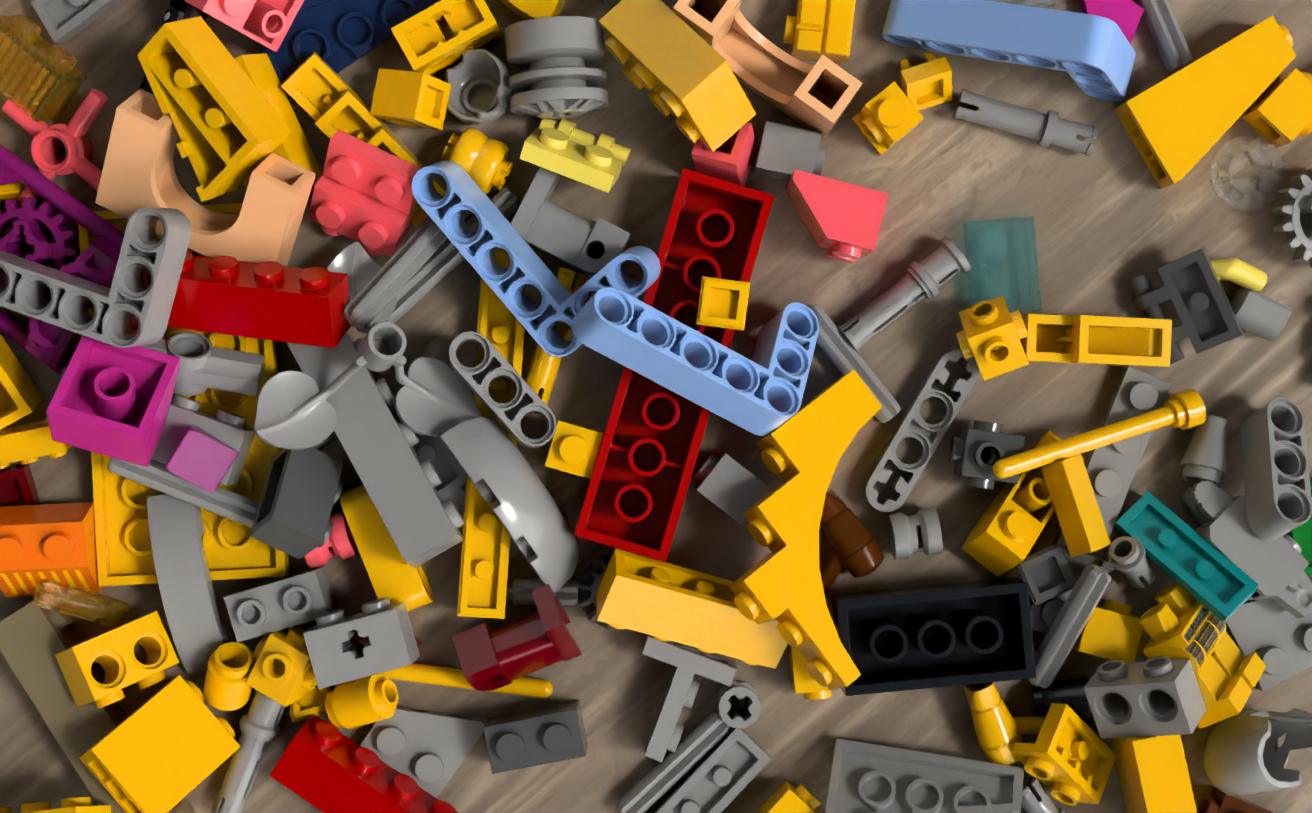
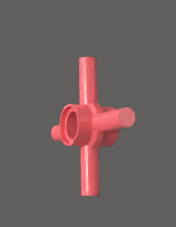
M92 88L68 124H55L51 126L46 124L16 97L8 99L3 105L2 111L34 137L31 143V155L38 166L37 171L51 181L57 175L76 173L98 192L102 170L90 161L93 156V143L86 132L109 100L108 97L101 91ZM60 140L64 143L66 148L65 159L61 156L59 152ZM27 186L24 187L17 197L21 205L24 197H35L38 202L41 199V196Z

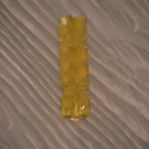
M49 579L41 580L33 596V603L38 607L52 610L53 606L58 607L57 610L60 613L95 622L98 618L101 619L100 623L102 625L118 628L124 624L128 616L129 605L125 601L110 598L108 602L105 601L104 595L69 585L66 589H63L61 583Z

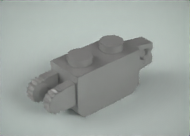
M1201 480L1184 489V492L1181 493V504L1185 506L1184 509L1187 508L1189 510L1188 513L1200 524L1195 531L1259 584L1257 591L1248 600L1271 598L1296 618L1305 617L1312 611V581L1303 571L1310 563L1300 554L1302 552L1301 547L1292 537L1285 534L1274 541H1266L1259 538L1248 525L1245 497L1241 494L1230 498L1213 481Z

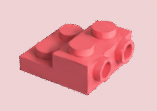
M338 129L329 142L323 175L314 185L308 219L319 223L321 230L327 235L336 237L344 235L361 243L365 251L372 256L387 255L392 258L407 238L417 203L412 194L411 184L414 175L421 168Z

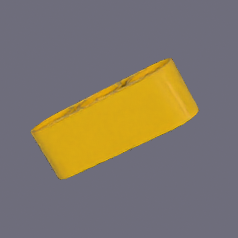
M362 484L342 492L339 497L341 507L377 598L389 597L391 605L405 601L408 612L434 602L431 586L422 564L413 568L404 561L364 485Z

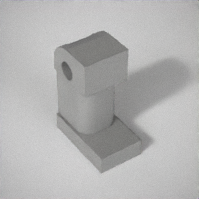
M539 167L511 225L530 246L586 275L594 276L611 260L625 251L631 240V233L600 217L596 224H593L550 202L549 200L562 175ZM594 245H600L605 249L604 255L599 259H592L588 256L589 249Z

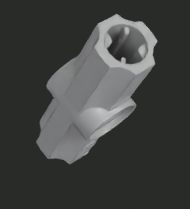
M195 332L178 333L170 339L162 338L155 344L141 346L180 358V367L174 388V393L194 396L203 393L207 388L258 396L264 370V355L212 347V343L208 338Z

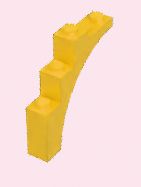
M854 369L837 379L802 406L790 419L756 442L762 451L761 458L764 464L774 474L780 475L784 481L746 510L743 515L749 522L747 527L751 536L761 546H767L771 552L729 585L736 595L734 597L735 605L747 619L755 620L757 624L777 619L779 622L777 628L783 639L792 647L799 648L808 660L807 669L811 676L820 685L827 686L829 690L848 687L861 673L841 643L826 604L819 568V528L824 501L841 456L857 432L882 408V405Z

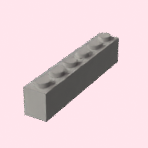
M348 330L335 348L286 343L302 372L308 374L316 381L321 392L359 358L358 346L363 338L361 337L355 341ZM364 366L325 400L337 411L338 423L334 431L404 561L411 567L416 568L462 542L464 538L458 528L464 525L465 522L451 499L443 502L436 486L441 484L442 480L429 458L421 462L413 446L420 442L415 432L410 430L396 417L391 408V405L395 404V395L386 379L383 377L376 380L372 371Z

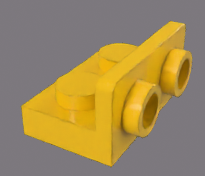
M1051 703L1035 743L1015 742L1011 750L1025 765L1024 769L1028 774L1038 778L1050 790V795L1055 800L1069 806H1075L1077 803L1099 804L1117 755L1068 704Z

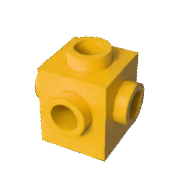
M1003 295L992 300L980 301L971 308L958 312L964 328L963 331L956 333L965 359L975 357L984 381L1029 365L1020 339L1029 336L1019 310L1009 312Z
M293 626L266 634L255 648L253 658L257 661L245 684L284 707L304 698L307 690L311 691L317 685L303 633L307 630Z

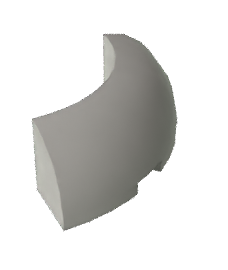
M478 417L467 420L440 435L452 456L486 503L490 505L497 500L498 504L492 510L505 527V530L544 585L549 584L554 593L557 592L572 577L579 561V543L560 508L502 426L493 418Z

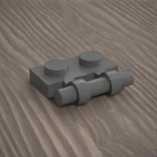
M1204 247L1157 268L1165 284L1161 287L1153 289L1146 273L1128 280L1136 296L1132 299L1137 312L1143 311L1145 318L1167 319L1160 303L1172 299L1182 323L1172 327L1170 364L1185 358L1178 344V341L1185 338H1190L1196 354L1243 335V330Z

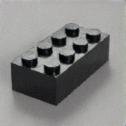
M1017 577L831 595L833 621L838 636L861 673L848 687L841 688L845 696L1036 678L1028 583Z

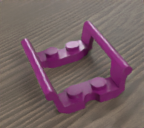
M0 144V185L23 183L98 237L75 262L62 266L59 271L111 288L124 233ZM47 286L45 295L47 301L50 302L51 292ZM91 300L88 304V308L90 309L94 308V305L91 302ZM0 309V332L61 376L63 368L68 367L71 360L67 355L81 334L32 317L29 318L28 329Z

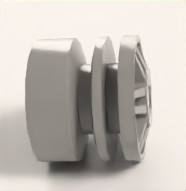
M582 16L541 17L523 20L511 24L504 29L508 64L529 68V71L516 74L508 79L511 90L522 92L510 97L512 113L542 119H563L581 116L584 113L601 110L609 106L608 90L596 88L607 83L606 71L585 67V64L605 57L604 33L599 20Z

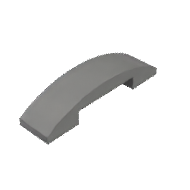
M163 492L150 494L147 496V512L151 547L161 599L170 632L187 674L207 671L211 654L220 645L230 642L226 621H220L202 541L205 527L201 510L198 506Z

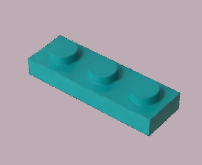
M1148 491L1115 522L1114 529L1122 536L1139 539L1145 547V556L1223 623L1258 589V583Z

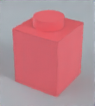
M746 123L714 152L698 139L691 152L696 171L745 186L758 152L752 124Z

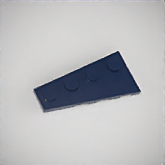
M304 0L277 52L262 44L260 45L263 52L268 54L281 84L314 51L338 74L392 37L394 34L391 28L441 0ZM285 91V93H286V95H287V98H288V100H289L291 106L294 105L295 103H297V102Z

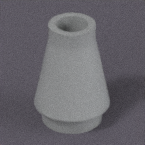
M1206 415L1205 422L1197 426L1179 464L1183 468L1182 479L1194 484L1207 479L1209 482L1213 481L1214 484L1220 486L1221 477L1227 476L1228 420L1214 415Z

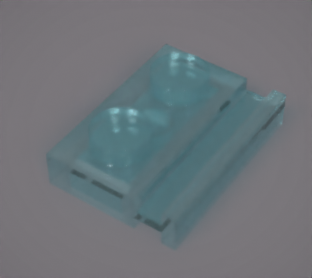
M1034 217L964 223L966 259L971 266V269L967 272L970 308L980 301L992 300L1003 295L1010 313L1016 310L1020 312L1042 310Z

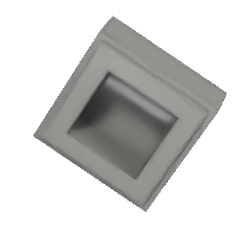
M1246 288L1236 289L1230 302L1241 328L1268 341L1274 340L1280 334L1292 313L1291 307Z

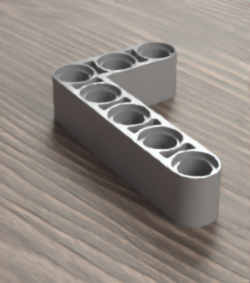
M144 207L136 210L130 216L126 226L111 288L0 250V306L119 348L155 344L163 338L167 329L191 238L189 219L183 212L174 208ZM158 220L162 222L164 228L161 240L157 238L155 232ZM146 267L151 275V283L148 288L143 280V272ZM4 273H6L8 278L6 287L3 281ZM47 286L51 292L50 302L47 301L45 295ZM90 300L95 309L93 318L90 317L88 312ZM133 315L137 318L139 324L137 334L133 332L131 327Z

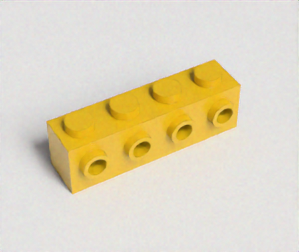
M615 548L596 592L597 621L607 623L616 629H630L651 635L660 641H674L695 647L704 653H718L739 659L748 665H762L776 669L788 645L778 631L777 625L779 622L776 618L772 621L757 624L755 620L747 619L739 611L734 603L736 595L729 587L734 581L667 562H661Z

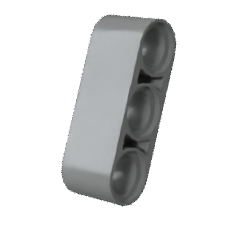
M473 331L463 332L456 336L451 342L448 353L449 365L455 374L520 445L533 449L548 443L554 436L557 427L556 418L550 408L486 337ZM465 343L476 344L481 348L484 359L476 367L469 368L459 363L456 356L458 348ZM495 379H507L513 384L515 388L513 400L508 403H498L490 397L488 387ZM534 413L540 415L545 420L547 429L542 438L530 439L523 434L520 424L525 415Z
M1282 397L1271 400L1245 418L1240 429L1246 518L1252 532L1266 541H1274L1306 523L1312 516V497L1304 416L1300 408L1292 400Z

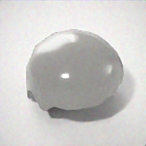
M486 49L464 50L461 53V62L454 68L446 70V82L451 84L447 103L448 110L467 125H481L494 122L510 106V97H512L513 90L509 88V71L498 57Z

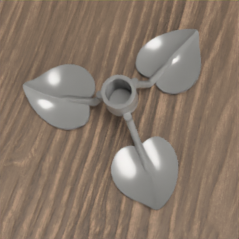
M354 242L332 260L327 270L348 275L351 302L381 270V267L367 254L359 242ZM396 295L367 328L361 329L356 327L358 332L367 333L358 346L359 358L321 392L316 381L308 374L300 371L288 370L270 378L261 389L257 398L253 430L262 441L282 449H306L322 443L331 435L338 423L337 411L325 399L331 396L364 366L376 372L385 371L392 365L395 367L396 380L403 385L395 396V409L401 421L415 433L425 436L442 435L456 425L481 417L470 389L455 374L452 368L444 362L430 357H420L410 364L407 376L404 374V364L407 360L402 354L407 346L406 336L400 327L386 322L396 308Z

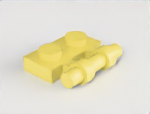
M563 118L561 122L553 119H542L539 128L536 127L525 140L519 159L609 193L619 178L622 166L625 167L631 149L616 144L615 138L602 133L598 137L577 129L576 123Z

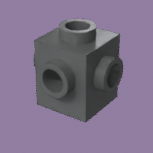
M974 420L973 429L960 428L959 437H952L948 462L955 465L954 474L966 476V486L994 490L995 481L1018 484L1019 474L1004 479L998 478L993 473V465L1000 459L1022 453L1025 437L1003 434V424ZM985 448L987 450V458L983 462L981 460V452Z

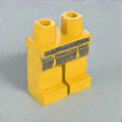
M1177 582L1163 588L1154 598L1158 605L1146 611L1138 621L1151 638L1143 653L1148 659L1157 656H1168L1171 660L1190 658L1207 709L1198 723L1200 729L1239 714L1252 693L1251 689L1256 686L1267 666L1256 652L1244 656L1226 632V623L1217 618Z

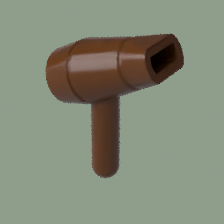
M832 489L828 491L825 496L820 523L832 547L820 568L825 596L843 566L854 578H859L873 573L885 558L875 537H873L868 528L849 507H846V504Z

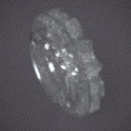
M1239 136L1222 145L1214 155L1210 165V182L1215 194L1226 205L1244 211L1259 209L1278 198L1277 194L1287 181L1284 178V165L1286 161L1280 158L1276 151V145L1267 143L1260 139L1259 136ZM1244 160H1248L1250 166L1258 165V167H1264V171H1261L1259 175L1254 177L1255 185H1251L1249 179H1232V175L1245 168Z

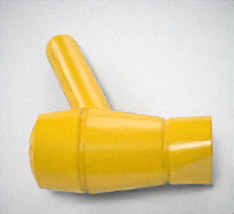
M993 682L963 685L977 740L988 762L1011 766L1020 761L1011 752L1014 743H1023L1021 737L1023 735H1039L1046 716L1012 717Z

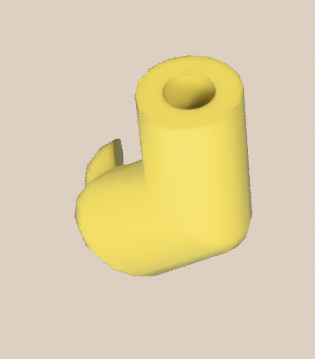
M1238 258L1210 260L1219 281H1231L1256 292L1261 291L1267 282L1266 272Z

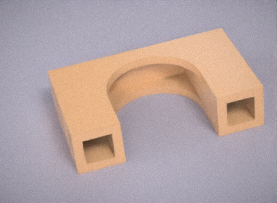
M678 0L673 7V12L727 60L737 80L805 129L821 133L820 140L822 141L863 84L823 54L815 65H810L777 47L746 20L740 11L741 0Z
M139 89L116 108L96 196V204L113 211L117 216L124 219H130V216L136 210L144 207L178 209L186 215L191 225V238L188 248L198 252L201 256L213 258L231 256L238 261L254 263L274 261L281 263L283 266L288 265L316 173L272 152L251 172L240 213L223 214L214 212L193 200L180 184L173 162L178 132L170 114L162 113L155 95ZM158 220L155 232L162 237L164 228L162 222Z

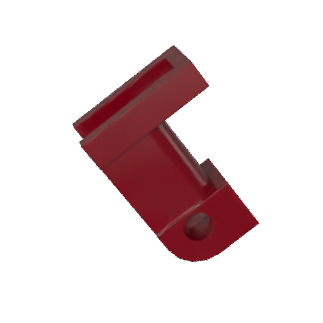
M549 584L531 591L538 610L537 613L493 631L488 628L486 623H483L452 636L464 677L474 689L478 691L495 690L509 685L513 680L562 660L565 662L582 655L578 644L566 627L567 624L571 623L569 616Z

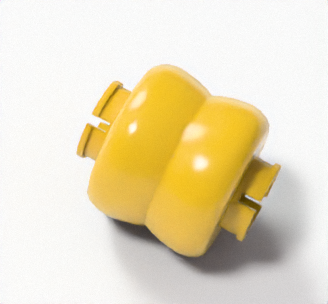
M467 128L461 137L453 133L448 141L450 146L445 147L441 160H449L459 164L486 195L493 186L501 190L506 181L504 178L509 176L513 166V162L506 161L509 152L508 146L502 141L489 139L476 128Z

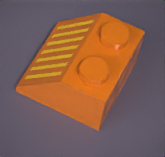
M94 502L0 507V589L6 598L102 593L103 586L98 587Z

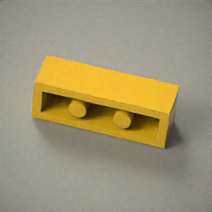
M45 420L1 429L0 470L10 466V463L18 461L24 465L33 463L38 460V457L49 455L50 459L62 457L67 454L71 445L52 440L49 423Z

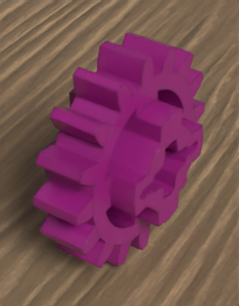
M24 197L22 205L17 199L5 200L6 211L0 208L1 251L42 265H46L51 259H55L51 268L56 270L69 264L72 256L80 255V249L71 245V240L79 236V231H67L65 225L70 220L69 216L66 214L54 216L55 206L49 202H43L38 208V201L35 197ZM13 222V230L5 237H2L5 229ZM45 225L51 230L55 241L45 231ZM26 242L29 245H34V254L23 251V243ZM4 273L3 276L5 287L7 286L8 282L6 273Z

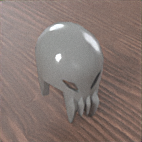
M1296 708L1286 713L1243 709L1239 714L1218 722L1208 737L1203 754V764L1209 782L1216 789L1229 796L1267 793L1301 785L1303 777L1300 771L1285 768L1291 750L1312 747V714ZM1286 733V738L1282 746L1279 747V739Z

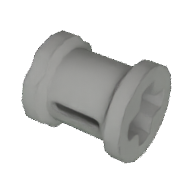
M733 680L731 687L727 685L721 687L718 692L719 699L717 705L723 722L736 729H743L753 725L759 718L761 711L760 700L754 687L747 681ZM733 695H736L739 699L748 696L746 699L747 711L742 713L736 708L730 712L731 704L729 698Z

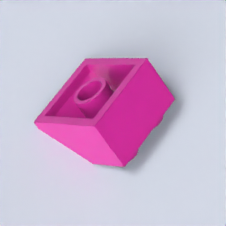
M83 335L46 410L52 440L148 467L166 426L180 367V358L141 346L119 348Z

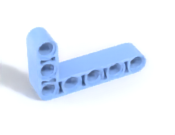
M891 0L881 35L882 39L887 42L908 48L1067 71L1085 94L1107 101H1123L1125 99L1136 57L1135 50L1119 26L1108 18L1092 14L989 0Z
M449 160L440 161L423 167L413 177L411 184L412 194L418 204L540 347L549 355L564 357L574 352L583 344L574 334L572 322L576 313L589 301L591 291H598L604 287H614L637 298L653 285L659 277L661 267L657 255L647 247L633 246L611 260L571 295L459 164ZM436 173L440 174L447 183L445 196L439 194L434 188L433 179ZM466 210L476 215L479 222L477 232L471 231L466 226L464 221ZM497 247L503 248L508 253L511 262L509 269L498 264L495 258ZM626 260L635 261L641 266L644 274L642 282L633 281L627 276L625 272ZM527 284L534 285L539 289L542 296L541 305L534 304L528 299L526 295ZM557 321L566 322L571 327L574 336L573 341L565 340L559 335L556 327Z
M604 287L598 290L576 313L572 322L574 334L585 346L758 436L770 434L798 412L819 333V322L812 309L799 302L790 303L761 328L753 358L750 360L614 287Z

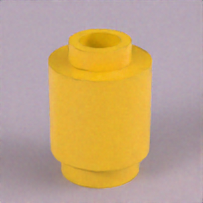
M227 642L220 645L209 657L203 695L212 707L223 711H233L243 707L249 701L252 687L245 683L256 660L253 658L252 651L246 645L237 642Z
M383 673L340 683L326 697V713L332 724L336 727H345L347 729H354L391 718L395 713L399 700L396 685Z

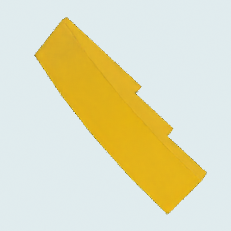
M315 51L281 84V87L315 120V125L329 139L339 129L421 169L424 167L380 118L370 115L371 108ZM434 178V188L439 194L445 196L447 191ZM418 202L416 203L411 222L415 227L428 216Z

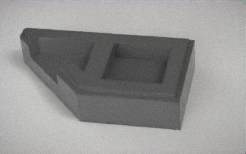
M1057 542L1028 554L1023 562L1015 566L1020 579L1028 583L1029 599L1034 606L1073 589L1085 566L1088 564L1102 567L1108 573L1115 570L1112 563L1088 554L1071 557L1068 547Z

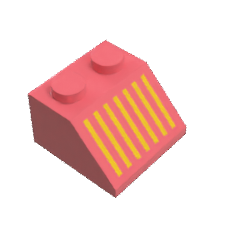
M796 169L793 171L785 191L818 247L829 249L827 257L847 263H854L855 259L864 258L875 250L889 196L888 193Z

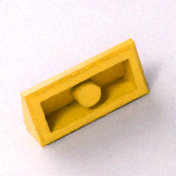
M1079 454L1041 466L1070 556L1075 557L1092 553L1110 545L1111 542L1082 455Z

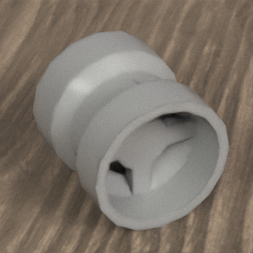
M934 507L920 509L916 515L906 516L902 512L887 514L888 536L894 560L910 558L915 552H924L927 555L942 553L941 526Z

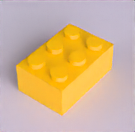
M621 0L599 20V23L609 37L604 42V45L620 64H627L621 69L626 78L637 90L640 91L645 87L648 91H651L648 94L651 102L665 117L672 113L678 118L675 124L693 144L700 139L714 152L756 115L727 60L661 0Z

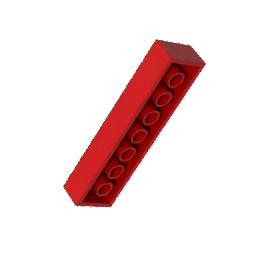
M683 168L657 255L661 267L660 274L654 284L647 289L644 303L730 349L735 330L696 325L702 276L750 282L775 195ZM624 366L574 536L666 563L711 411Z

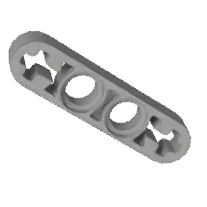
M950 350L941 354L935 361L866 478L863 493L871 507L882 512H892L900 508L906 501L977 380L979 367L975 357L965 359L962 350ZM962 359L964 361L962 369L968 374L965 380L961 378L955 379L948 389L949 391L957 392V396L953 401L945 392L932 389L931 386L934 381L940 386L944 385L950 375V372L944 368L947 362L955 363ZM929 397L938 398L945 407L943 419L936 424L926 423L920 415V406ZM906 437L915 438L921 445V456L912 464L902 463L896 455L898 443ZM889 460L897 469L910 472V475L906 481L901 476H897L892 484V489L897 492L894 500L885 498L882 503L876 501L879 493L873 487L877 481L886 483L893 471L884 469L886 462Z

